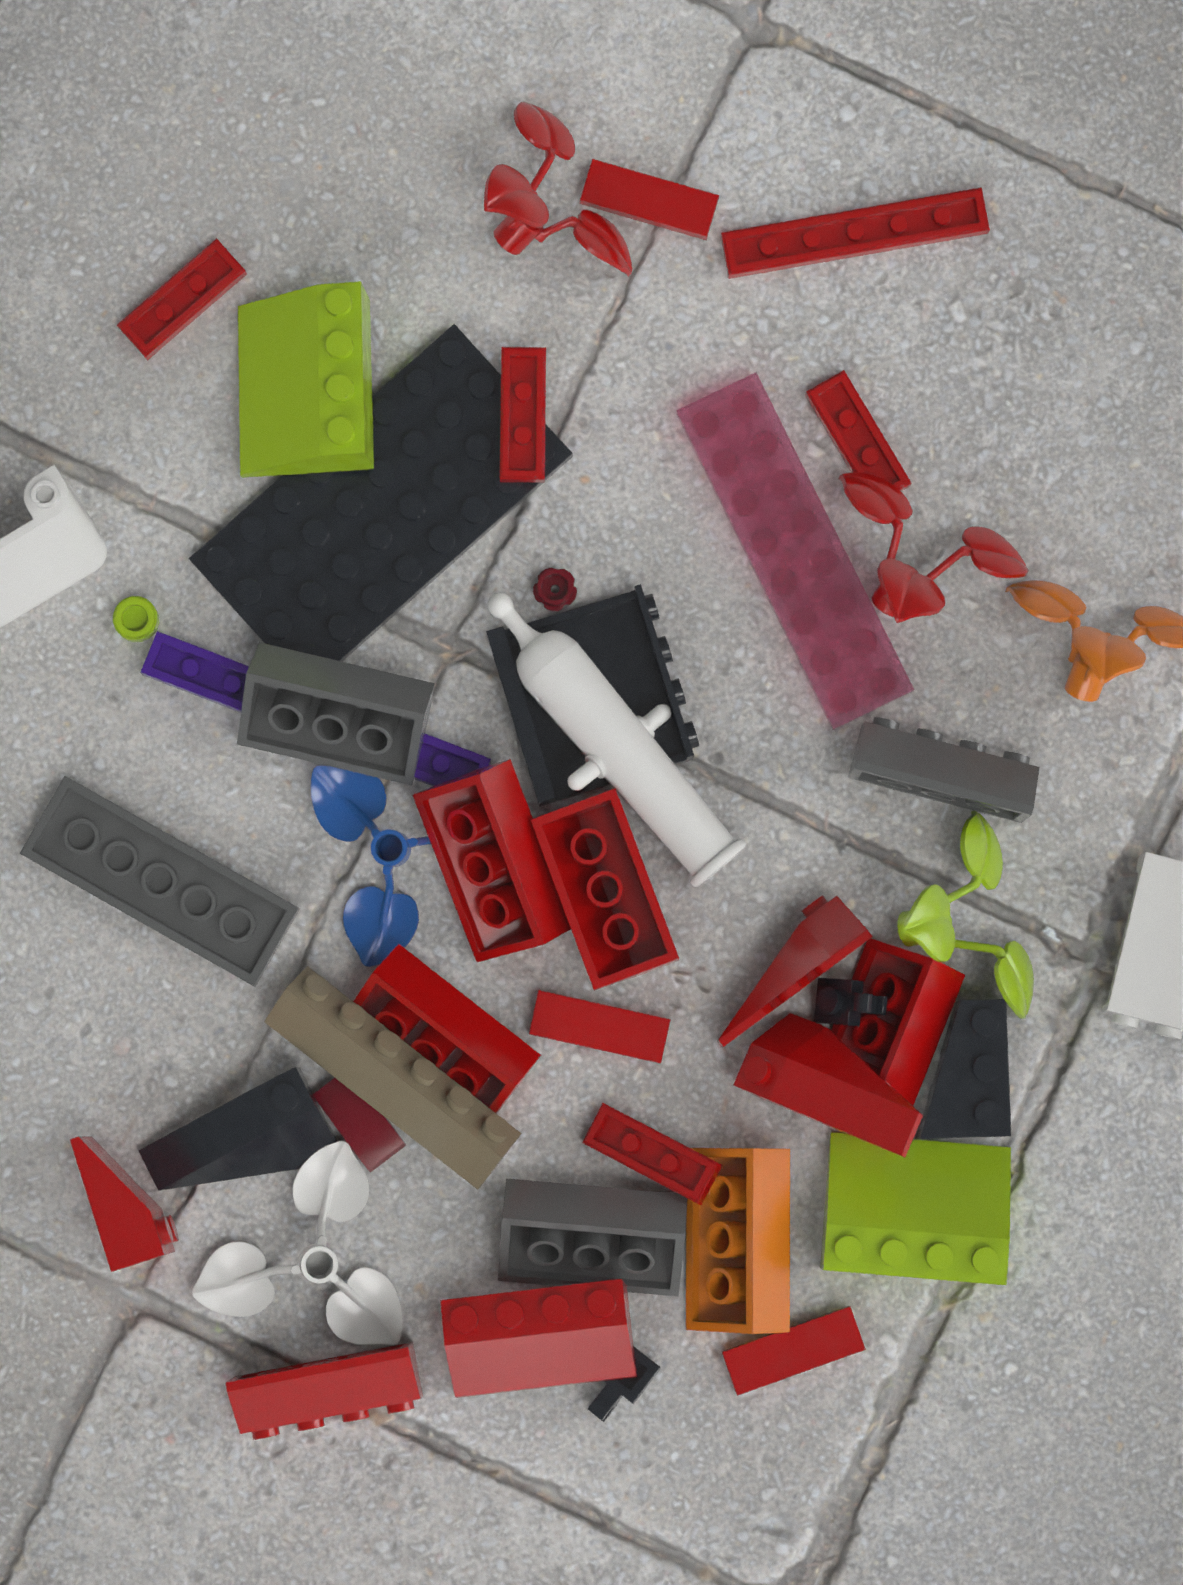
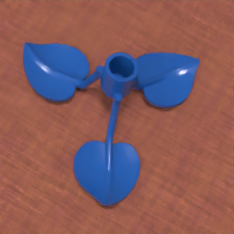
M316 766L311 777V799L320 825L330 836L345 842L357 840L367 827L374 837L371 842V854L378 863L384 865L385 892L373 886L364 887L349 898L343 913V923L347 937L357 951L362 964L366 967L381 964L398 944L405 948L414 937L419 923V911L416 901L406 894H393V867L401 866L409 859L411 848L431 843L428 836L408 839L406 835L395 830H379L372 820L378 818L384 812L387 796L385 787L378 777L331 766Z

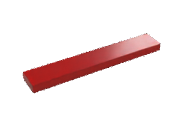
M982 187L722 232L721 241L728 279L984 235L989 233L990 228Z

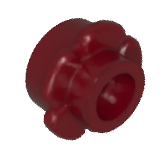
M547 568L539 573L538 582L533 586L534 597L537 602L544 604L545 609L560 611L563 609V606L571 605L577 596V588L574 587L575 579L565 569ZM557 585L560 590L558 593H553L551 587Z

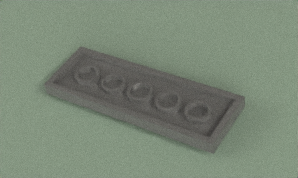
M64 776L20 852L26 858L254 987L258 984L300 910L299 907L67 776Z

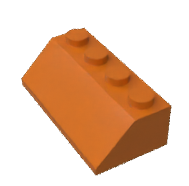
M691 1148L722 1164V1167L702 1206L687 1198L686 1330L742 1334L790 1332V1149Z

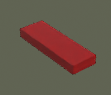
M595 159L591 161L580 198L581 205L706 241L719 201V195Z
M216 238L120 321L117 326L148 361L244 278L247 272Z
M502 347L500 482L545 483L546 347Z
M845 370L806 391L805 396L851 472L868 473L878 476L892 483L900 491L911 486L910 479Z
M538 990L529 1035L661 1064L671 1019Z
M602 1103L582 1141L583 1144L701 1206L722 1167V1164L605 1103Z
M847 1306L791 1326L790 1332L771 1333L721 1352L738 1396L864 1351L866 1348L851 1306Z

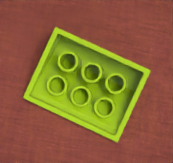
M362 282L317 284L238 306L240 476L246 478L374 469L370 299Z
M830 1132L820 1269L1007 1286L1010 1244L1011 1147L913 1139L904 1158L851 1135Z

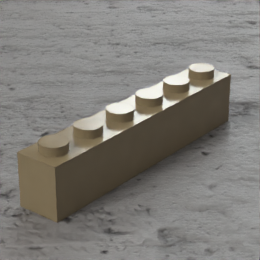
M309 966L286 987L264 1021L477 1190L522 1134Z

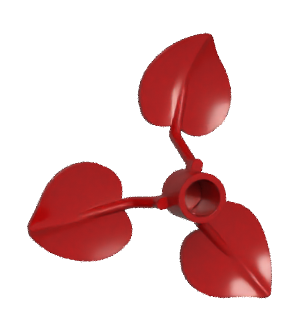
M525 101L520 102L514 109L515 124L520 133L531 144L545 150V160L531 184L519 171L505 164L496 165L490 172L485 185L484 211L507 215L494 229L493 233L496 241L507 252L519 255L534 239L542 243L549 235L571 227L574 228L573 235L581 246L629 277L632 274V262L627 244L619 230L598 213L582 210L578 214V218L570 216L547 228H543L548 222L549 211L536 190L553 163L555 155L564 160H570L575 153V143L568 128L552 113Z
M850 472L844 473L838 478L843 484L847 498L859 513L880 524L891 523L893 526V535L887 559L881 561L877 568L880 584L872 594L871 599L878 610L894 617L896 623L914 617L931 616L941 612L946 601L942 591L933 580L961 557L971 556L974 565L979 570L999 578H1020L1026 576L1029 572L1020 554L1004 537L991 529L972 526L967 528L962 534V540L966 546L960 547L926 576L919 574L912 566L895 559L904 526L901 519H909L913 513L912 507L905 495L887 480L868 473Z

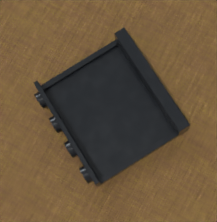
M640 584L634 586V591L527 623L531 628L540 633L555 630L575 640L636 716L644 717L660 704L668 705L671 708V717L654 731V739L675 765L693 760L694 753L692 749L699 747V741L693 722L684 723L679 706L686 704L679 678L671 680L666 663L673 662L666 636L658 638L653 625V621L660 619L652 593L644 596ZM502 626L486 631L539 807L611 785L605 778L600 779L596 777L581 790H572L568 786L569 776L586 763V756L524 688L517 672L516 663L521 648L511 630H504Z

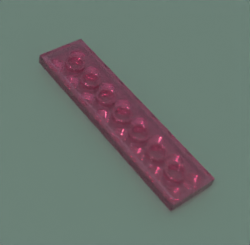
M757 372L676 410V415L832 730H836L912 693L914 688Z

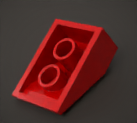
M78 1136L70 1139L111 1272L175 1252L173 1243L179 1241L172 1216H164L162 1208L92 1136Z

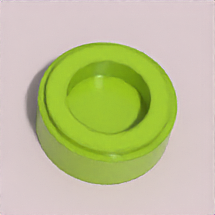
M131 596L123 599L116 606L113 613V624L116 631L124 639L131 642H143L151 638L157 631L159 615L149 600L140 596Z

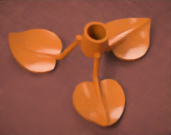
M1030 580L1011 584L1005 591L1010 592L1014 600L1034 617L1054 623L1068 621L1071 625L1072 641L1068 661L1073 663V666L1065 684V690L1074 698L1082 701H1097L1105 683L1121 674L1140 669L1144 665L1146 655L1134 643L1138 637L1147 635L1151 641L1160 646L1183 648V616L1163 607L1145 606L1137 609L1133 619L1140 626H1136L1129 636L1125 638L1111 635L1108 632H1103L1089 626L1080 627L1081 622L1078 615L1085 613L1086 605L1075 593L1061 585L1047 581Z

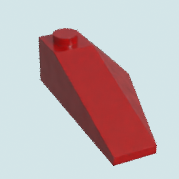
M822 895L801 911L806 919L798 924L718 1038L717 1042L722 1048L873 937L838 896H835L828 902Z
M789 1013L750 1044L733 1086L758 1098L904 1158L923 1117V1114L888 1082L877 1075L831 1029L792 1013Z

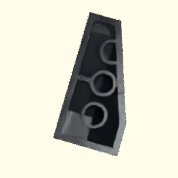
M294 1067L138 1151L158 1191L300 1169L305 1161L318 1150L338 1141L318 1102L314 1098L301 1068Z

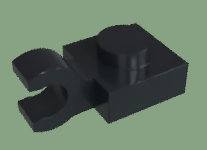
M818 978L814 1022L860 1027L861 1013L886 1015L888 997L863 993L864 981Z
M634 1346L637 1377L604 1381L607 1383L606 1386L588 1407V1410L603 1422L610 1416L622 1397L634 1405L661 1370L660 1366Z

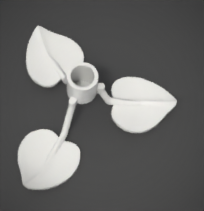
M338 1141L323 1147L305 1161L295 1176L292 1187L295 1207L303 1214L319 1215L317 1243L303 1249L300 1253L298 1264L265 1269L266 1259L259 1248L244 1241L226 1243L216 1249L208 1258L198 1280L192 1288V1295L199 1303L220 1314L235 1317L251 1316L264 1310L273 1301L275 1291L268 1277L302 1273L313 1283L321 1284L330 1280L340 1289L328 1298L325 1308L327 1323L337 1337L357 1345H395L400 1341L402 1310L397 1292L390 1280L375 1269L360 1267L351 1273L345 1283L336 1274L338 1269L336 1255L326 1246L327 1217L336 1222L349 1221L363 1210L369 1196V1184L366 1173L353 1154L349 1144L345 1141Z

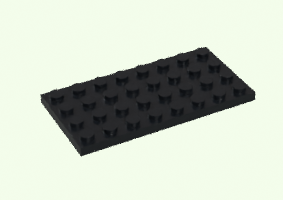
M455 324L372 396L374 469L282 475L189 557L192 564L265 644L343 662L543 484L540 482H500L501 374ZM547 424L545 430V481L573 457V453Z

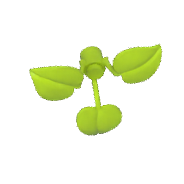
M971 811L972 815L965 821L960 838L962 859L966 869L972 875L971 881L948 895L937 884L925 887L911 909L899 914L897 921L899 937L907 947L920 945L937 962L948 961L952 956L954 948L992 953L998 959L994 966V975L1001 995L1020 1019H1026L1033 996L1034 975L1030 958L1022 945L1016 941H1009L1003 949L998 945L955 939L952 917L950 916V903L979 888L981 883L987 890L995 889L999 884L1003 869L1001 847L994 830L980 813Z

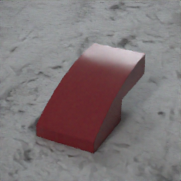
M333 1078L313 1094L326 1115L370 1173L406 1146L403 1139L386 1117L336 1078Z

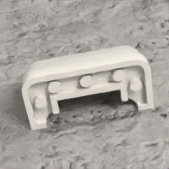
M55 465L34 476L24 489V502L33 519L0 538V628L97 571L104 564L107 557V547L104 539L72 486Z

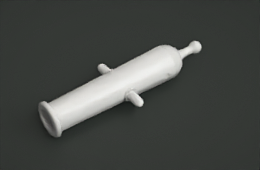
M495 593L489 598L488 610L490 614L497 619H501L506 624L520 645L521 652L516 663L517 672L524 688L586 756V763L569 776L568 786L572 790H581L596 777L600 779L605 778L613 788H616L620 796L693 876L690 884L694 888L701 886L745 848V840L737 839L735 841L654 739V731L671 717V708L666 704H660L644 717L636 716L575 640L559 631L552 630L540 633L531 628L516 612L511 597L506 593Z

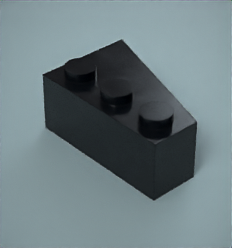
M1004 999L957 1001L952 1011L935 1076L930 1086L927 1103L915 1139L1011 1136L1006 1001Z

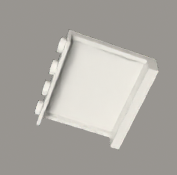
M1145 852L1139 855L1135 870V873H1138L1107 1004L1102 1005L1101 1012L1112 1014L1111 1023L1137 1029L1138 1023L1143 1022L1155 1025V1034L1181 1040L1183 1035V861Z

